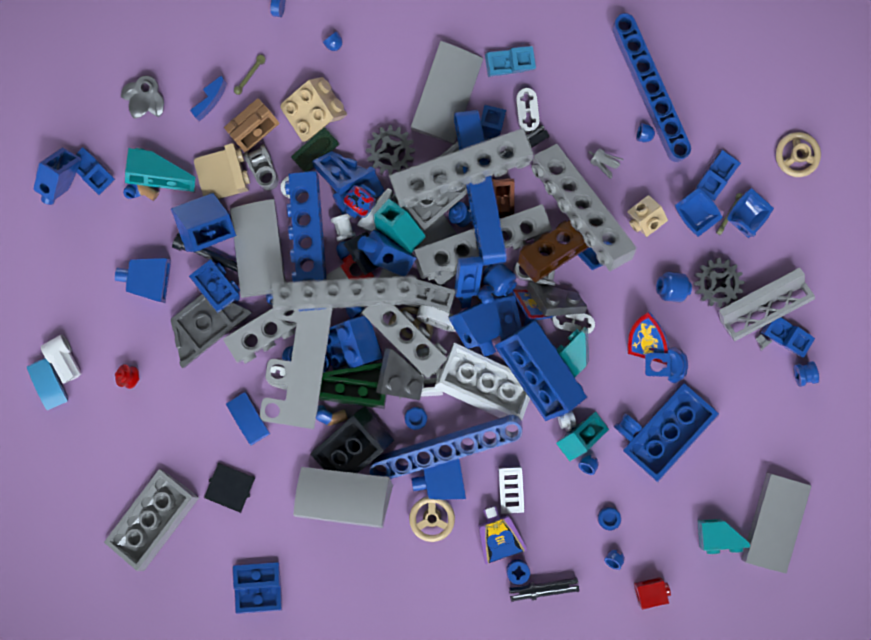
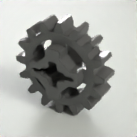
M389 125L388 131L380 127L379 135L373 132L374 140L367 141L371 148L366 149V153L371 154L367 158L368 162H375L372 167L374 169L380 167V174L382 175L385 170L389 172V175H392L395 170L397 173L400 172L402 167L409 169L407 161L413 162L414 158L410 154L415 153V149L409 147L414 144L413 139L407 140L409 133L405 132L402 135L400 127L393 131L391 125ZM389 136L397 137L400 141H393ZM382 140L381 148L375 152L378 142ZM388 146H391L392 149H395L394 155L390 156L389 153L385 154V152H387ZM404 150H406V154L403 160L400 162L399 155L401 152H404ZM386 160L391 162L392 165H385L380 161Z
M720 258L715 260V264L712 260H708V267L701 265L699 268L702 272L694 274L695 277L699 278L698 281L693 282V285L699 287L695 294L701 293L700 301L708 300L709 307L716 303V307L721 308L722 302L728 306L731 304L730 299L733 301L738 300V297L735 295L736 293H743V290L739 288V285L745 284V281L739 280L743 273H736L737 265L735 264L730 267V260L728 259L723 264ZM721 268L724 269V271L722 273H716L712 269ZM731 277L733 280V287L730 286ZM723 278L720 283L722 287L715 288L716 280ZM704 279L707 280V288H706V289H705V286H704ZM716 293H721V294L724 295L725 297H724V298H715V297H712V296L715 295Z

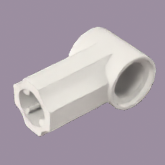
M62 334L41 345L43 355L49 363L53 364L63 384L74 380L82 374L71 354V346Z

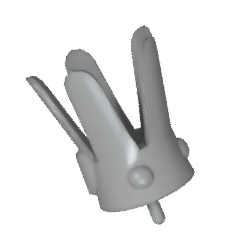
M601 148L598 149L596 154L589 151L594 156L590 163L597 166L610 179L613 177V174L604 164L617 169L620 163L612 158L624 160L605 153Z

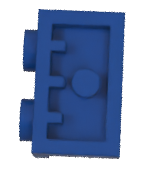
M210 259L190 274L189 278L215 311L219 313L234 300H240L238 294L240 289L233 280L229 282L225 278L226 271L219 262L214 264Z

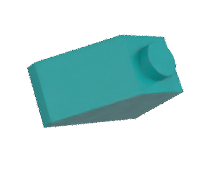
M595 411L576 425L575 428L567 432L556 444L567 459L571 461L587 452L609 428Z

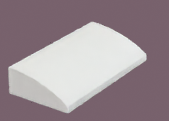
M456 343L453 344L434 388L499 418L516 415L522 421L530 400L508 367Z

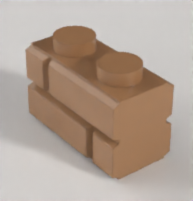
M258 98L223 128L246 153L280 123Z

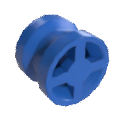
M810 361L806 365H794V376L799 387L805 386L806 383H819V372L814 361Z
M626 413L622 416V421L613 426L630 442L634 439L633 435L642 429Z
M514 559L507 565V576L512 583L520 585L527 582L530 577V569L525 561Z

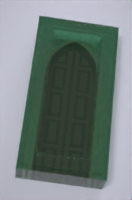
M324 127L293 154L291 158L303 172H310L314 169L313 160L334 151L340 144Z

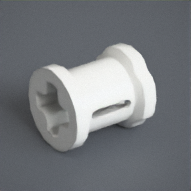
M349 214L331 219V223H334L338 235L337 241H343L356 236V233L352 230L349 220L351 216Z

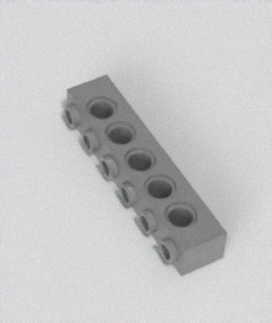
M524 128L389 176L400 207L410 208L417 205L420 200L426 198L428 200L436 199L441 196V193L449 190L450 192L458 191L463 188V185L468 183H481L485 180V177L491 175L501 176L507 173L508 169L517 167V169L524 168L533 161V152ZM503 151H510L513 153V156L506 159L500 154ZM483 158L491 161L488 166L478 164ZM460 166H465L469 169L465 174H459L456 170ZM438 174H443L446 176V179L443 182H436L434 177ZM415 182H422L424 184L420 190H414L412 185Z
M558 144L534 155L531 167L534 176L540 178L547 193L552 195L557 201L559 209L568 215L574 229L580 231L586 245L590 248L592 247L597 254L599 262L603 266L605 265L609 271H612L632 260L637 247Z
M543 204L500 219L501 230L509 235V241H504L505 249L512 246L514 250L527 245L526 241L534 239V242H536L542 234L552 231ZM520 224L528 225L530 233H523L520 229ZM474 229L415 249L413 254L416 257L415 263L421 279L428 277L430 281L442 276L441 272L449 270L450 273L457 271L458 259L479 257ZM456 247H464L467 250V256H459L456 252ZM435 255H444L446 263L438 264L435 261Z
M341 267L326 275L327 281L349 280ZM272 308L223 338V341L236 362L240 363L243 361L246 364L257 357L255 353L261 349L266 352L276 346L274 341L281 337L285 340L294 335L297 322L288 323L286 320L277 319L275 317V310ZM281 310L280 312L286 316V313L290 310ZM271 322L277 325V332L274 335H269L266 331V326ZM251 334L256 335L258 338V343L255 347H250L247 344V338Z
M416 277L272 283L273 308L275 311L416 304L417 301Z

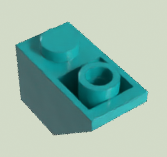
M390 199L374 214L375 228L409 253H412L425 239V234L408 212Z
M585 326L580 331L575 329L568 337L570 342L565 347L561 344L557 348V353L564 363L568 365L574 378L589 362L588 329Z
M721 519L697 520L699 548L706 551L707 554H719L720 550L729 549V552L738 553L743 552V548H750V543Z

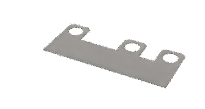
M332 308L299 312L295 310L290 316H285L280 311H275L277 319L297 322L292 360L270 359L267 363L266 380L270 383L288 385L286 401L273 398L263 399L260 411L261 420L314 429ZM275 364H280L285 368V376L281 379H275L271 375V368ZM270 403H275L280 408V413L275 418H270L265 413V407Z

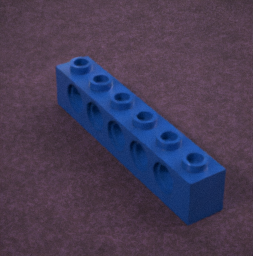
M316 171L288 174L289 181H285L286 194L290 195V203L287 204L288 217H292V226H289V238L293 240L294 249H290L291 262L295 263L296 271L292 272V282L327 281L319 175ZM308 193L309 198L306 202H298L300 194ZM302 216H310L311 219L307 225L299 224ZM303 239H312V244L309 248L301 247ZM311 260L314 262L312 270L303 271V264L306 261ZM301 309V310H298V312H299V311H310V310H321V309Z

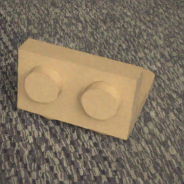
M323 77L308 80L280 105L281 110L303 142L310 140L329 123L342 120L348 115L344 110L342 102L336 98L331 90V85Z
M234 143L224 145L225 150L201 156L194 160L203 196L214 193L217 199H222L249 191L248 184L251 183L247 170H243L241 163L244 161V156L241 148H237Z

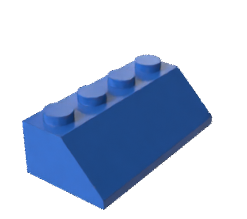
M536 320L523 326L495 345V348L545 421L569 413L587 398L583 387L576 381L570 372V368L559 356L556 347L551 344L543 328L538 325Z

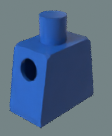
M63 147L41 161L38 166L33 189L42 195L41 201L47 205H53L58 197L69 190L82 158Z
M373 230L368 237L362 236L358 241V248L364 251L373 264L403 277H406L416 260L413 253H409L380 231Z
M165 258L132 259L129 261L128 269L116 268L115 281L126 282V292L166 303L171 260Z
M495 300L487 303V305L480 302L448 317L466 348L479 346L484 357L496 352L492 339L502 335L503 331Z
M459 459L424 469L425 476L411 478L413 491L427 489L429 499H466Z

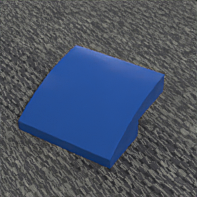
M279 562L233 566L236 614L282 611Z

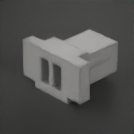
M762 334L756 338V341L762 347L760 348L761 351L772 342V340L768 341Z

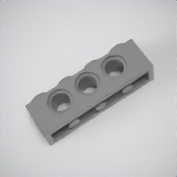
M396 305L368 306L362 314L427 379L447 360L444 356L447 351L439 343L433 345L428 340L431 335L422 326L417 329L411 323L414 318L406 310L401 313L395 307ZM392 311L396 314L397 319L394 324L388 325L383 321V316L386 312ZM405 327L413 331V337L409 341H403L399 336L400 330ZM419 344H426L429 347V354L426 357L422 358L416 354V348Z

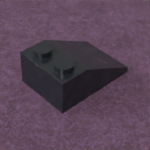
M364 406L310 455L324 470L357 474L395 440Z

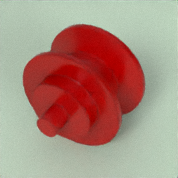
M123 364L115 372V381L119 387L125 386L128 389H132L140 379L139 371L134 366L129 367Z

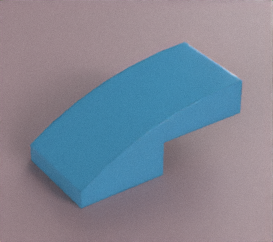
M533 46L511 48L509 51L487 52L485 54L488 77L536 69Z
M46 358L26 367L46 410L68 401L69 398L58 380L59 375L53 364L49 363Z

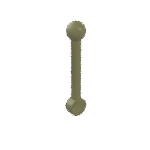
M263 55L257 56L255 65L240 85L234 87L235 94L240 95L242 93V88L257 68L266 62Z
M738 193V194L735 196V199H736V200H735L734 204L732 205L730 211L732 210V208L734 207V205L737 203V201L743 196V194ZM730 211L728 212L721 226L718 228L716 234L721 235L723 233L725 226L728 223L727 217Z

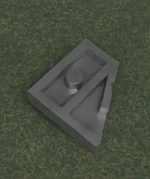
M533 282L528 283L527 291L544 316L585 314L587 305L577 292Z
M385 348L376 392L420 400L424 377L394 350Z

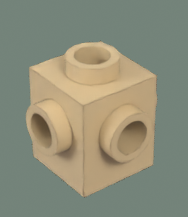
M649 195L627 211L631 219L629 221L630 226L635 232L638 233L640 231L646 237L668 221L661 205Z

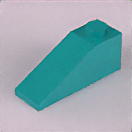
M128 148L125 183L194 192L195 176L152 151H147L143 148Z

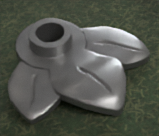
M142 76L137 82L128 83L123 87L121 98L129 101V112L134 119L143 116L147 111L160 117L164 109V99L158 92L159 86L153 77ZM145 83L150 86L148 92L143 89Z

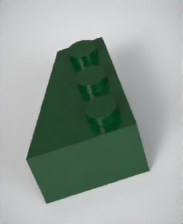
M382 363L324 372L322 374L319 400L385 409L387 394L376 392Z

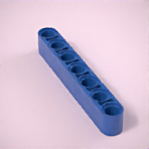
M620 14L612 26L614 37L667 156L673 162H681L691 153V144L635 19L630 14ZM618 23H627L629 30H621ZM630 42L637 44L638 51L629 50L627 44ZM644 63L647 66V72H640L637 69V64ZM651 83L655 85L656 93L648 92L646 84ZM656 104H662L665 107V114H659L656 111ZM665 125H672L675 129V134H667ZM680 145L684 149V155H677L674 152V146Z
M478 110L454 113V125L459 151L485 142ZM483 158L478 164L488 166L489 162L488 159ZM462 166L463 173H467L469 169L465 166ZM488 176L481 183L472 184L471 182L466 184L478 252L482 258L483 266L506 262V251L492 178Z
M508 415L381 454L373 460L369 472L373 476L393 479L515 442L522 436L523 424L518 416ZM513 424L518 427V430L510 432L506 427ZM487 431L494 432L496 436L492 439H489L485 437L484 433ZM470 438L474 443L472 445H465L462 440ZM442 445H449L452 450L444 452L440 447ZM427 452L430 457L424 459L419 456V453ZM404 458L408 461V464L401 465L397 459ZM383 465L387 470L384 472L378 471L376 466Z

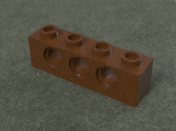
M564 220L552 232L542 234L538 241L532 245L530 243L525 245L520 250L518 264L536 283L589 247L586 245L583 235L574 229L571 221ZM558 241H564L566 244H561ZM542 252L547 253L548 256H544V255H542V254H540V253H542Z

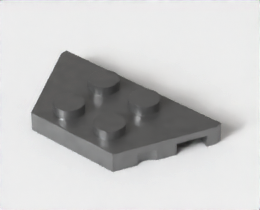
M201 294L170 319L172 330L175 334L176 348H178L180 366L185 368L249 317L252 312L237 304L230 303L217 313L204 295Z

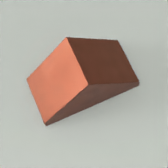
M514 179L492 180L499 218L514 215Z

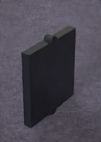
M366 231L344 243V246L352 256V260L357 263L364 275L379 268V266L372 263L363 250L358 248L359 239L362 236H369V233Z
M218 463L213 477L209 479L210 484L204 498L241 513L247 498L251 496L250 490L255 477Z

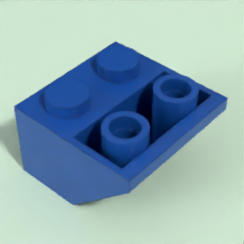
M214 193L170 208L186 252H196L236 236L228 212Z
M365 316L350 319L329 327L326 349L334 371L355 368L383 358L372 323Z

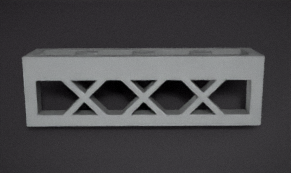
M798 268L720 309V322L735 342L815 299V295L805 283L804 272L801 268ZM800 288L806 294L801 299L791 297L792 292ZM777 300L786 302L785 307L780 310L771 308L772 303ZM756 311L766 312L765 317L761 320L751 319L752 313ZM737 321L746 323L744 329L736 333L730 326Z

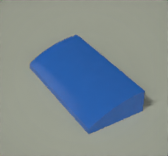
M684 383L625 447L623 452L658 483L714 422L719 413Z

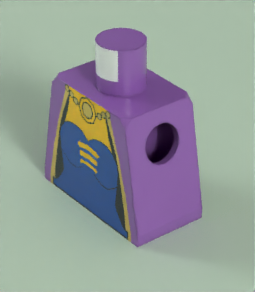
M496 505L483 509L487 522L481 523L478 526L485 564L527 550L509 514L500 517Z

